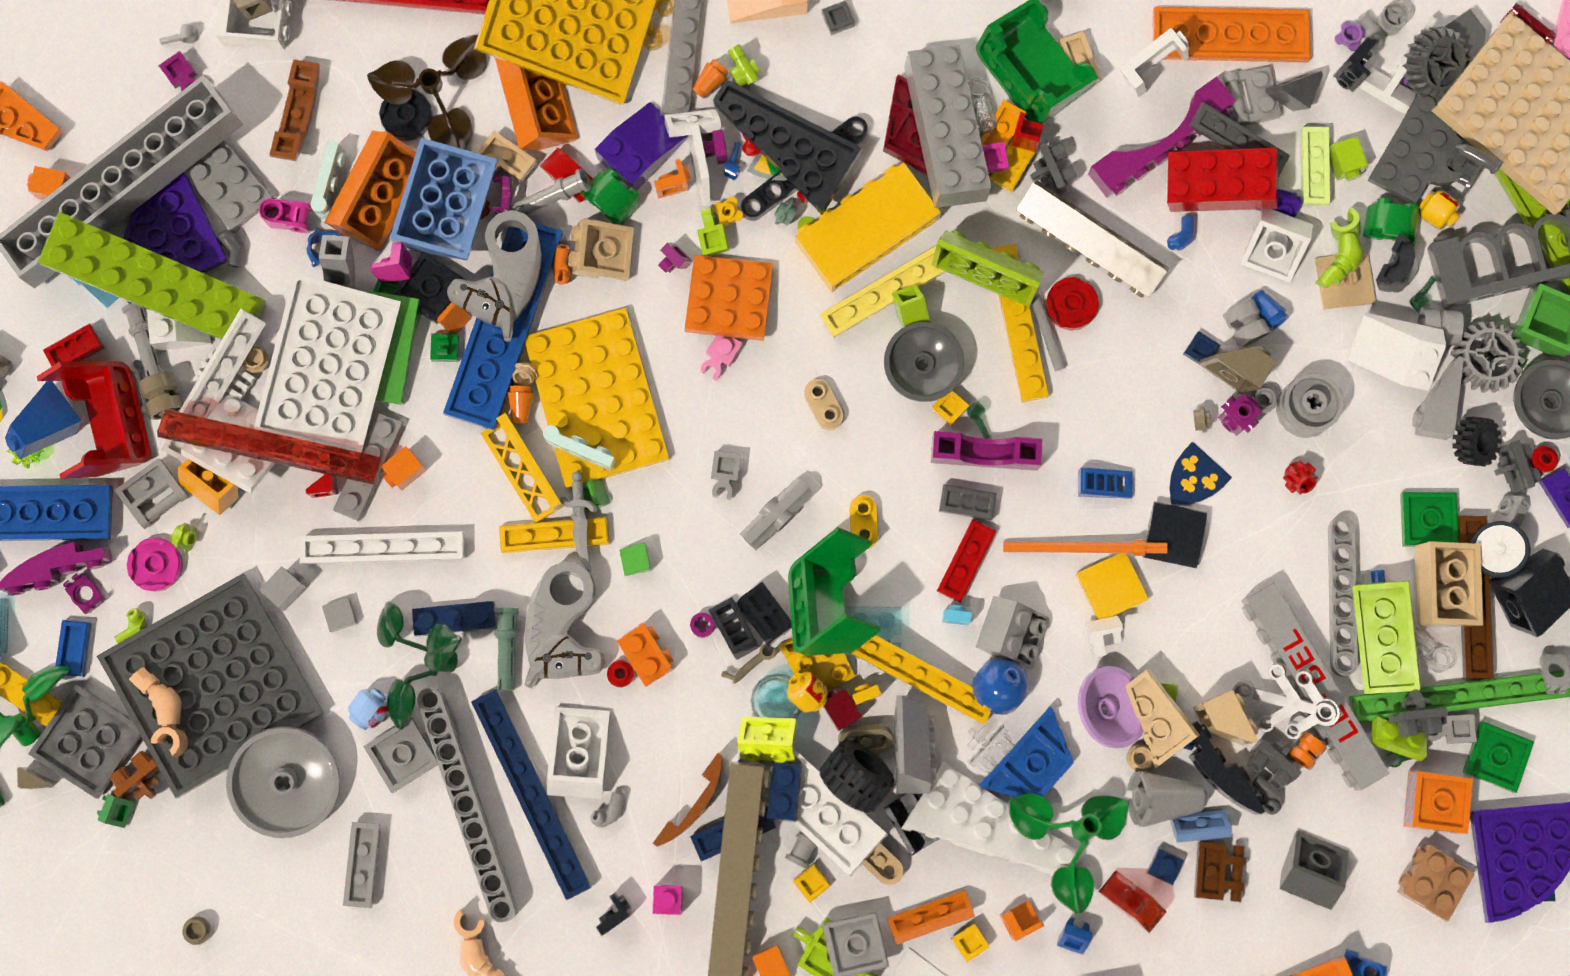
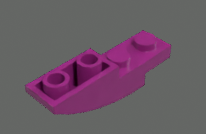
M75 542L54 547L29 558L9 572L0 581V591L8 593L9 596L24 594L25 589L34 587L35 590L52 588L51 584L60 583L59 572L61 575L76 573L77 568L86 566L89 570L103 568L104 563L112 562L111 551L105 548L83 551V546Z

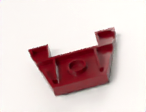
M898 74L894 85L883 152L927 175L914 110L908 107L911 97L907 78ZM975 114L980 133L985 129L988 121Z

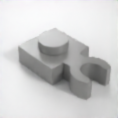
M714 451L711 479L718 480V483L712 489L713 498H717L718 490L723 488L728 492L727 500H731L733 491L729 484L730 481L738 482L741 454Z
M1474 714L1445 716L1442 732L1437 733L1435 736H1427V741L1431 742L1446 736L1447 744L1476 743Z

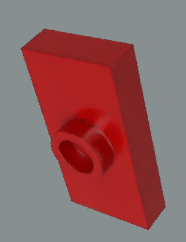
M89 323L43 349V352L50 365L54 366L61 361H82L105 347L93 325Z

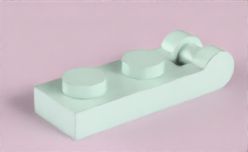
M328 140L311 200V208L321 219H326L331 210L329 206L332 192H336L339 182L337 173L339 167H343L346 157L339 142Z
M552 425L545 427L543 430V437L550 446L612 472L616 460L611 456L612 452L600 446H597L596 449L586 446L588 443L586 440L574 435L572 439L560 434L557 427Z

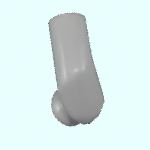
M1366 11L1357 18V21L1365 30V39L1369 37L1376 43L1371 50H1376L1382 45L1383 32Z
M612 792L609 806L599 811L596 810L591 814L592 824L597 827H606L616 822L620 817L625 795Z

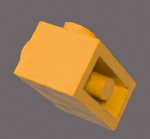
M187 459L178 467L179 484L219 516L238 499V486L190 459Z

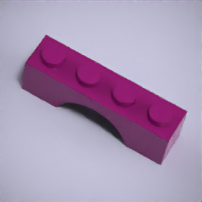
M934 431L930 463L1038 471L1041 466L1043 439L1026 437L984 439L956 432Z

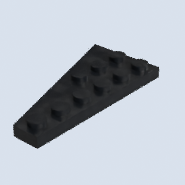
M727 79L713 98V104L823 215L862 154V147Z

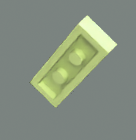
M1302 127L1300 130L1301 206H1328L1330 204L1329 127Z

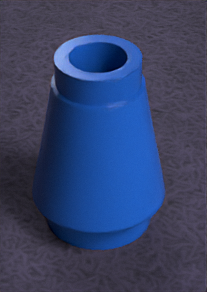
M1260 290L1251 298L1255 300L1260 310L1259 316L1261 319H1265L1267 325L1272 330L1281 326L1288 319L1287 309L1265 293L1264 290Z

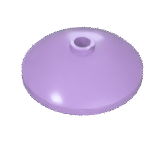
M1114 666L1095 669L1085 677L1078 694V710L1082 724L1096 742L1108 748L1118 749L1135 743L1144 731L1139 718L1135 715L1125 687L1134 677L1125 670Z

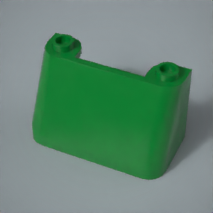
M1028 0L988 24L976 45V52L1018 108L1026 111L1025 118L1028 121L1043 124L1094 85L1099 77L1090 64L1080 62L1077 65L1073 64L1045 28L1048 22L1046 6L1040 3L1039 0Z

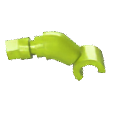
M1350 208L1347 213L1349 225L1342 227L1336 222L1330 223L1332 236L1338 241V252L1335 254L1333 265H1330L1315 282V284L1322 288H1328L1331 284L1338 286L1344 280L1345 275L1355 271L1362 261L1364 253L1358 239L1361 234L1360 216L1354 208Z

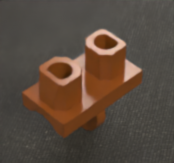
M140 751L131 759V762L138 769L136 773L131 776L124 767H121L110 775L116 787L113 792L117 798L121 796L127 798L136 789L138 790L133 796L137 800L144 795L150 799L157 795L153 788L160 781L157 777H153L150 781L148 780L160 770L148 753Z

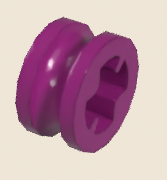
M701 612L692 617L690 628L697 637H708L714 631V620L709 614ZM699 618H705L706 623H710V628H705L706 632L701 633L699 628L695 627V622L699 623Z

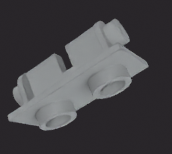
M1504 495L1492 522L1506 521L1520 527L1529 510L1527 508L1528 503L1523 500V496Z

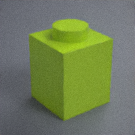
M1358 136L1334 143L1329 148V160L1337 181L1346 178V181L1355 180L1361 177V173L1368 167Z
M917 285L891 293L897 317L902 327L916 322H930L925 298Z

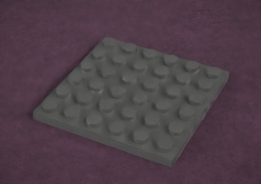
M244 573L97 655L99 662L176 799L227 771L238 749L255 734L274 727L301 728L324 714ZM142 667L160 680L159 685L164 684L167 688L171 687L181 699L180 724L176 725V728L186 734L188 746L186 751L178 757L172 756L170 752L173 746L171 735L164 739V743H151L152 736L158 729L162 728V725H158L156 710L152 706L153 702L148 698L149 694L144 695L129 680Z

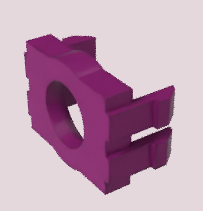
M494 175L493 182L502 183L501 207H490L493 213L497 215L498 213L511 210L512 180L510 176Z
M76 573L71 577L74 582L67 580L63 584L66 587L64 590L71 597L72 602L84 614L91 613L95 610L96 606L101 605L103 600H105L98 587L91 582L86 574L79 575ZM88 586L92 589L93 596L89 601L82 602L78 598V592L82 587Z

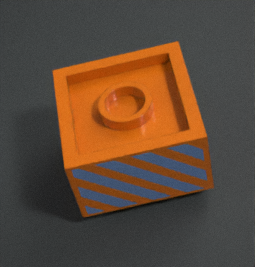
M1421 771L1408 772L1403 827L1452 834H1468L1473 779Z

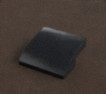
M1154 501L1146 542L1167 543V553H1145L1143 558L1197 569L1207 512Z

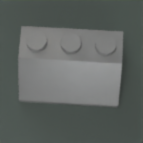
M897 695L894 713L896 794L930 793L931 784H936V767H931L930 758H935V741H930L929 732H934V715H929L928 705L903 695Z

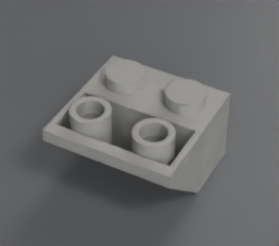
M993 596L976 648L1001 659H1010L1021 666L1033 669L1050 618L1018 601Z

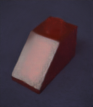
M1116 870L1098 891L1148 933L1153 930L1167 912L1151 895Z

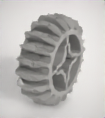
M1490 321L1487 325L1484 322H1479L1476 324V327L1470 325L1466 328L1467 332L1463 331L1460 344L1454 346L1456 349L1451 351L1450 355L1452 357H1464L1462 375L1465 378L1462 380V384L1470 381L1471 390H1476L1480 386L1481 393H1486L1489 389L1492 393H1496L1499 391V388L1503 390L1508 388L1509 383H1514L1517 380L1516 375L1522 373L1523 369L1519 365L1525 363L1526 359L1519 355L1525 349L1517 348V344L1521 339L1516 338L1513 340L1511 338L1514 330H1509L1507 333L1504 332L1505 324H1500L1497 328L1494 321ZM1484 338V343L1481 344L1480 349L1469 350L1474 339ZM1497 344L1500 345V347L1503 349V351H1501V350L1498 348ZM1485 353L1489 354L1488 357H1491V361L1484 357ZM1472 363H1474L1478 367V371L1474 368ZM1506 364L1500 376H1491L1495 366Z

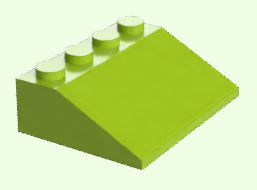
M945 230L939 238L931 266L1026 307L1030 306L1044 275V272L1040 271L1037 265L1030 262L1021 263L1015 260L1012 254L1003 251L1001 253L993 251L988 244L981 241H976V243L966 239V235L952 230V232Z

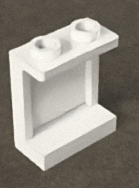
M1170 28L1119 68L1122 77L1138 98L1147 91L1144 81L1140 77L1173 51H1177L1184 61L1189 59V42L1180 31L1175 33Z

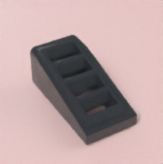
M733 597L709 609L711 616L736 660L760 647ZM733 609L734 612L720 620L718 616ZM738 618L739 622L725 629V625ZM742 628L744 629V632L733 637L732 639L730 638V635H732L733 633L741 630ZM749 638V640L735 647V645H737L738 643Z

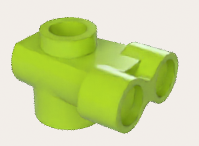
M740 44L729 49L728 54L736 64L729 71L737 85L742 87L748 84L750 86L759 80L757 74L760 73V70L753 59L748 61L746 53Z

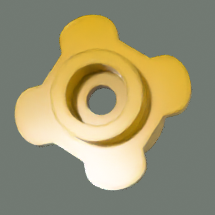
M730 196L727 201L722 203L716 202L713 205V211L719 217L718 223L724 224L725 227L735 221H741L743 218V213L739 211L737 207L738 201L735 197ZM727 209L730 210V214H726Z

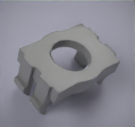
M1541 655L1539 658L1541 675L1544 678L1545 687L1548 688L1546 693L1554 694L1558 688L1556 693L1565 694L1567 688H1570V667L1567 663L1566 655ZM1559 665L1563 669L1564 675L1562 677L1552 676L1548 670L1549 666Z

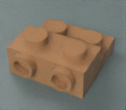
M1424 844L1415 850L1411 858L1413 864L1409 871L1406 870L1401 875L1398 881L1400 887L1397 892L1440 919L1449 922L1475 874L1456 863L1453 858L1435 847Z

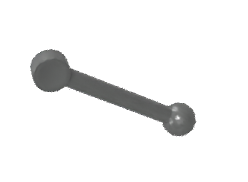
M135 360L131 363L130 367L136 373L139 386V382L142 380L140 370L143 365L139 360ZM139 386V391L143 403L141 410L144 414H149L146 407V403L148 401L147 399L143 398Z

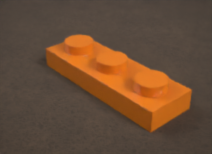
M965 890L888 917L887 921L896 945L973 918L975 914Z

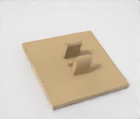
M1363 252L1364 255L1358 268L1345 275L1344 280L1338 286L1333 284L1328 288L1319 286L1323 310L1376 303L1368 252ZM1335 256L1315 258L1318 278L1330 265H1333Z

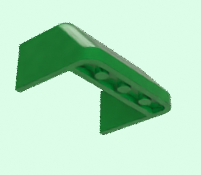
M837 527L792 564L788 573L792 640L795 652L805 656L852 653L881 632L879 626L846 614L843 587L852 581L856 575L855 558L871 547L872 541Z

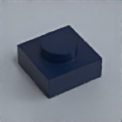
M1157 848L1146 873L1169 885H1174L1184 860Z

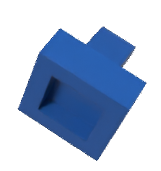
M1070 917L1058 937L1056 946L1083 955L1092 938L1090 925L1085 922L1080 929L1073 925L1074 918Z

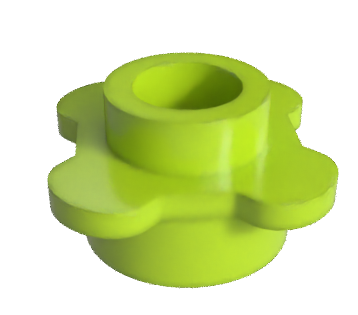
M188 523L178 525L172 533L173 545L178 549L183 548L184 552H189L197 539V528L194 526L189 527Z

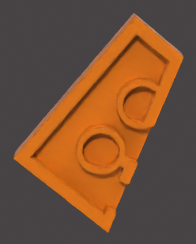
M1 81L0 134L48 151L62 134L63 130L9 85Z

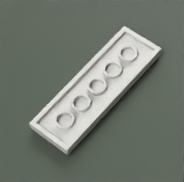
M794 749L795 761L781 763L802 766L796 822L792 823L851 877L888 834L863 811L851 808L836 798L823 783L820 772ZM738 753L732 761L764 765V772H769L767 789L762 788L761 794L769 801L773 763L779 762L743 760Z

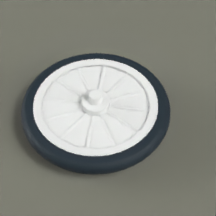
M1490 522L1482 526L1475 533L1471 541L1472 544L1481 545V572L1491 577L1505 578L1516 574L1525 567L1530 557L1531 548L1527 535L1520 527L1510 522Z

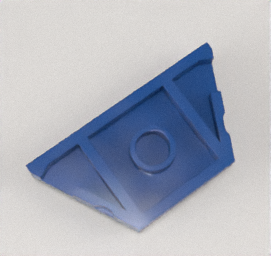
M1048 707L982 780L979 786L1012 797L1024 794H1037L1042 797L1046 795L1074 763L1071 753L1066 746L1062 730H1060L1055 718L1054 710L1051 707Z

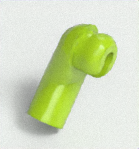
M132 608L127 612L128 628L114 636L117 643L144 629L146 616L143 611Z

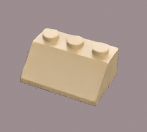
M1427 542L1415 545L1417 626H1483L1481 545L1450 542Z

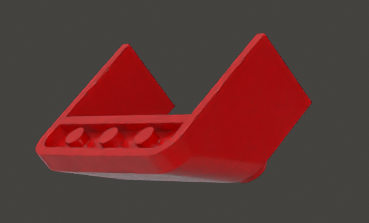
M61 361L37 376V381H61L63 390L70 399L85 401L96 450H90L83 454L81 462L60 473V479L99 477L139 466L150 459L151 447L131 368L126 363L121 361Z

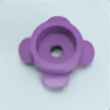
M1345 21L1341 24L1340 33L1334 38L1335 43L1348 47L1350 51H1355L1359 47L1360 39L1364 38L1365 31L1359 25Z

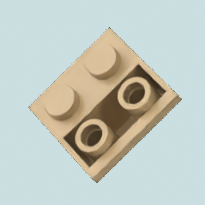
M1233 690L1222 693L1193 707L1200 723L1207 727L1210 734L1240 745L1258 741L1256 734H1258L1257 727L1252 719H1247L1243 711L1245 709L1244 701Z

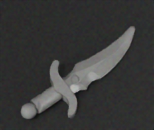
M574 472L572 474V480L574 481L572 482L573 500L569 501L566 497H561L560 501L565 507L573 508L571 518L573 520L572 532L576 551L587 571L591 573L587 548L588 521L585 517L584 507L588 508L591 512H596L597 509L591 501L584 499L583 481H581L582 474Z

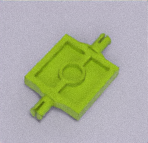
M825 917L822 924L832 922V920ZM822 924L812 934L797 926L795 930L803 934L804 937L795 931L792 936L806 944L804 953L797 966L813 976H833ZM870 971V972H866V973H862V974H857V975H853V976H866V975H868V976H878V975H875L874 973H872V972Z

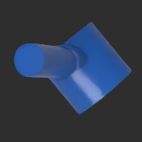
M735 142L731 157L724 165V175L732 180L737 178L741 167L735 164L741 144Z

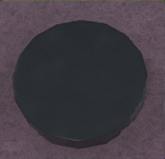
M412 89L411 100L405 104L395 105L383 100L380 106L379 116L382 126L386 132L399 140H413L425 134L433 116L428 100L415 89Z

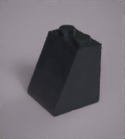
M1541 549L1531 555L1525 567L1516 574L1505 578L1494 577L1489 580L1510 627L1538 638L1570 608V577L1567 576L1564 569L1565 562L1558 553Z

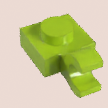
M711 207L700 210L704 228L697 230L702 255L711 256L729 251L730 247L725 225L722 223L716 225V215L711 210Z

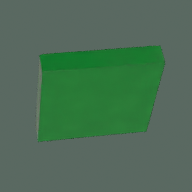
M1457 492L1400 493L1402 547H1415V545L1427 542L1459 543Z
M1479 722L1476 731L1477 742L1471 745L1462 773L1512 793H1517L1534 741L1489 723Z

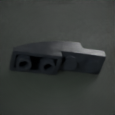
M1198 721L1192 722L1191 724L1200 735L1192 741L1198 752L1189 756L1199 773L1218 793L1238 807L1255 815L1266 812L1262 806L1265 804L1262 796L1257 790L1253 791L1248 783L1250 777L1242 766L1238 767L1236 763L1225 767L1226 759L1218 747L1214 748L1209 739L1212 736L1204 724L1200 725Z

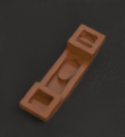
M293 59L287 82L289 91L279 131H275L270 157L297 161L312 118L319 80V63Z
M717 753L703 772L702 776L709 780L710 783L680 825L677 826L668 821L652 844L659 847L674 840L689 829L702 815L718 786L722 771V755Z

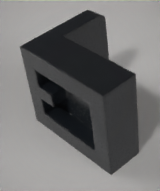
M616 893L609 896L618 911L614 913L611 909L598 918L601 923L596 926V929L601 936L631 916L628 910L632 907L623 894L619 897Z

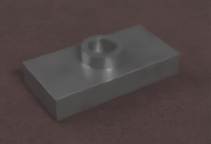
M943 484L939 512L992 521L997 493Z

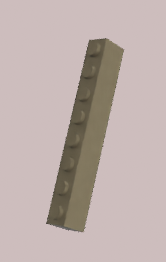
M734 761L730 763L708 976L748 975V967L743 966L744 955L750 956L751 939H746L747 928L753 927L754 911H749L750 900L756 899L757 883H752L753 872L759 871L760 855H755L756 844H761L763 828L758 827L759 816L764 817L766 800L761 799L762 788L767 789L769 772H764V765Z

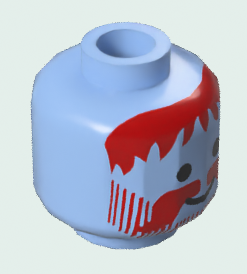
M374 688L372 691L368 689L360 690L348 706L349 719L363 730L376 728L388 713V705L385 701L387 696L377 688Z

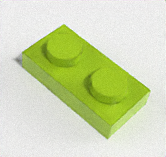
M1376 717L1372 721L1371 743L1373 746L1418 761H1423L1427 757V735H1424L1423 732L1418 731L1419 735L1400 737L1397 723H1390L1389 720Z

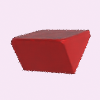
M332 471L327 472L305 489L306 494L312 498L337 495L336 474Z

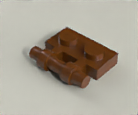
M1197 843L1194 898L1224 900V889L1231 890L1230 901L1241 902L1242 891H1245V883H1242L1243 867L1247 864V858L1244 857L1245 846L1234 845L1233 856H1227V844ZM1226 864L1232 865V881H1225Z

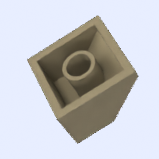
M1254 346L1219 353L1201 359L1198 364L1242 394L1260 389L1277 361L1270 357L1271 353L1265 348Z

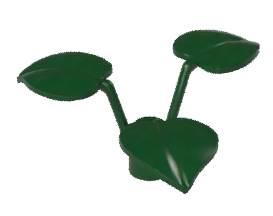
M386 602L377 623L379 643L383 647L389 648L393 646L396 640L399 643L427 652L424 657V664L430 669L427 672L407 677L404 682L401 679H396L389 689L387 705L390 718L398 729L403 730L404 724L413 712L416 701L415 691L410 683L424 677L437 676L438 671L453 672L458 663L455 651L463 639L443 624H435L431 628L426 646L404 639L399 635L404 627L402 612L393 602Z

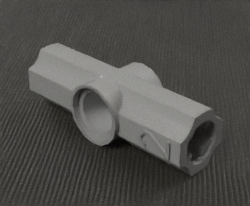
M797 477L778 497H773L759 511V515L740 535L754 550H757L776 531L779 532L793 519L794 513L814 493Z

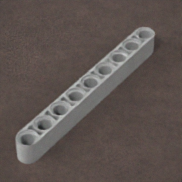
M425 688L418 694L417 704L490 917L495 922H507L516 915V902L446 698L441 691L435 688ZM435 693L438 697V702L433 708H428L425 704V699L429 694ZM444 719L447 724L446 730L441 734H437L434 730V724L437 720ZM447 745H453L456 751L455 756L450 760H446L443 756V749ZM460 770L463 772L465 779L461 785L455 786L451 778L454 772ZM469 796L472 798L474 805L469 812H464L461 809L460 803L464 797ZM477 822L482 826L483 831L480 837L473 838L469 833V829L473 823ZM482 849L489 850L492 856L491 861L486 865L478 860V854ZM492 875L499 877L501 882L499 889L496 891L490 890L487 886L488 878ZM501 901L506 902L510 908L509 914L504 918L500 917L496 912V907Z

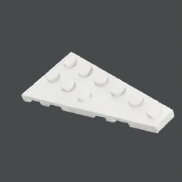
M945 762L940 765L936 772V784H931L930 793L922 794L901 828L907 831L915 830L924 833L926 837L933 839L936 837L950 841L953 845L992 857L994 855L1008 859V862L1026 864L1034 867L1035 870L1051 875L1061 867L1069 868V864L1077 850L1048 831L1045 837L1040 840L1028 839L1021 835L1011 821L1008 804Z

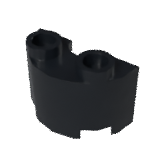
M1399 234L1391 249L1395 255L1394 262L1384 264L1376 278L1379 291L1401 292L1416 276L1418 265L1415 250L1410 240L1402 234Z

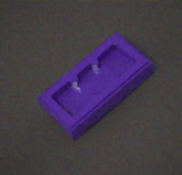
M1563 468L1543 479L1539 484L1566 527L1570 528V476L1566 469Z

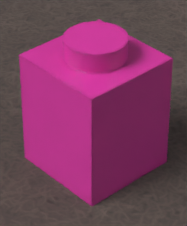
M654 885L652 914L681 915L683 886Z

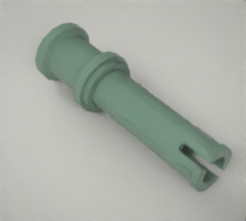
M495 608V613H497V630L494 631V636L498 639L497 690H515V639L519 636V631L516 630V614L519 613V608Z

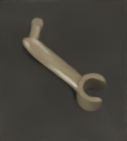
M765 644L760 647V653L743 665L736 675L723 671L721 676L732 680V684H736L763 660L773 659L776 650L774 648L772 655L765 656L762 653Z

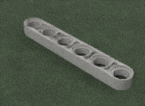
M1338 517L1331 521L1328 526L1330 666L1333 673L1342 677L1353 674L1358 666L1357 624L1352 588L1353 585H1356L1355 525L1348 517ZM1343 522L1348 526L1349 531L1345 537L1336 534V523ZM1338 549H1344L1348 552L1349 560L1347 563H1339L1336 560L1335 552ZM1342 575L1348 578L1350 584L1347 590H1340L1336 586L1335 582L1338 576ZM1343 602L1349 606L1350 613L1347 617H1341L1337 614L1336 606L1338 603ZM1340 629L1349 632L1351 638L1348 644L1344 645L1338 642L1336 635ZM1341 656L1347 657L1351 662V667L1347 672L1341 671L1337 667V660Z

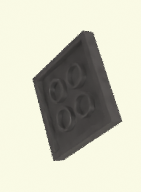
M75 684L28 755L95 799H99L111 782L110 775L121 767L141 735L132 719L80 685Z

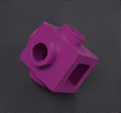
M1242 393L1237 399L1234 396L1230 397L1221 406L1225 411L1218 418L1226 430L1238 436L1243 430L1249 433L1259 423L1256 418L1262 412L1258 409L1259 404L1251 396L1246 397Z

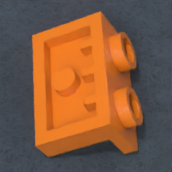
M644 622L639 624V627L618 639L617 643L644 686L647 687L673 671L670 664L674 660L666 648L661 650L657 645L656 641L660 638L653 626L646 627Z

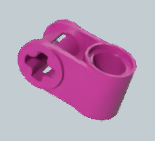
M273 198L266 199L260 204L259 214L269 227L297 233H309L310 227L307 225L309 213L313 211L311 204L302 201H286ZM270 210H279V213L276 217H267V214Z

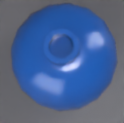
M997 658L985 663L977 671L972 681L973 694L977 702L981 706L985 705L991 709V713L998 715L1014 712L1024 702L1029 690L1028 677L1024 669L1010 659Z

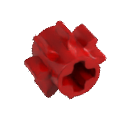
M1301 460L1291 463L1284 472L1285 476H1283V479L1286 481L1284 486L1291 493L1297 491L1300 495L1312 491L1318 479V476L1315 474L1316 469L1309 462L1304 464Z

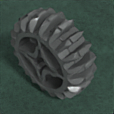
M1433 26L1429 27V29L1421 30L1420 35L1414 36V43L1408 44L1409 53L1404 54L1407 61L1402 65L1407 69L1403 77L1408 79L1407 86L1412 88V92L1418 95L1427 94L1432 98L1435 96L1442 98L1466 68L1465 63L1470 60L1465 56L1469 48L1464 46L1466 40L1460 37V33L1449 27Z

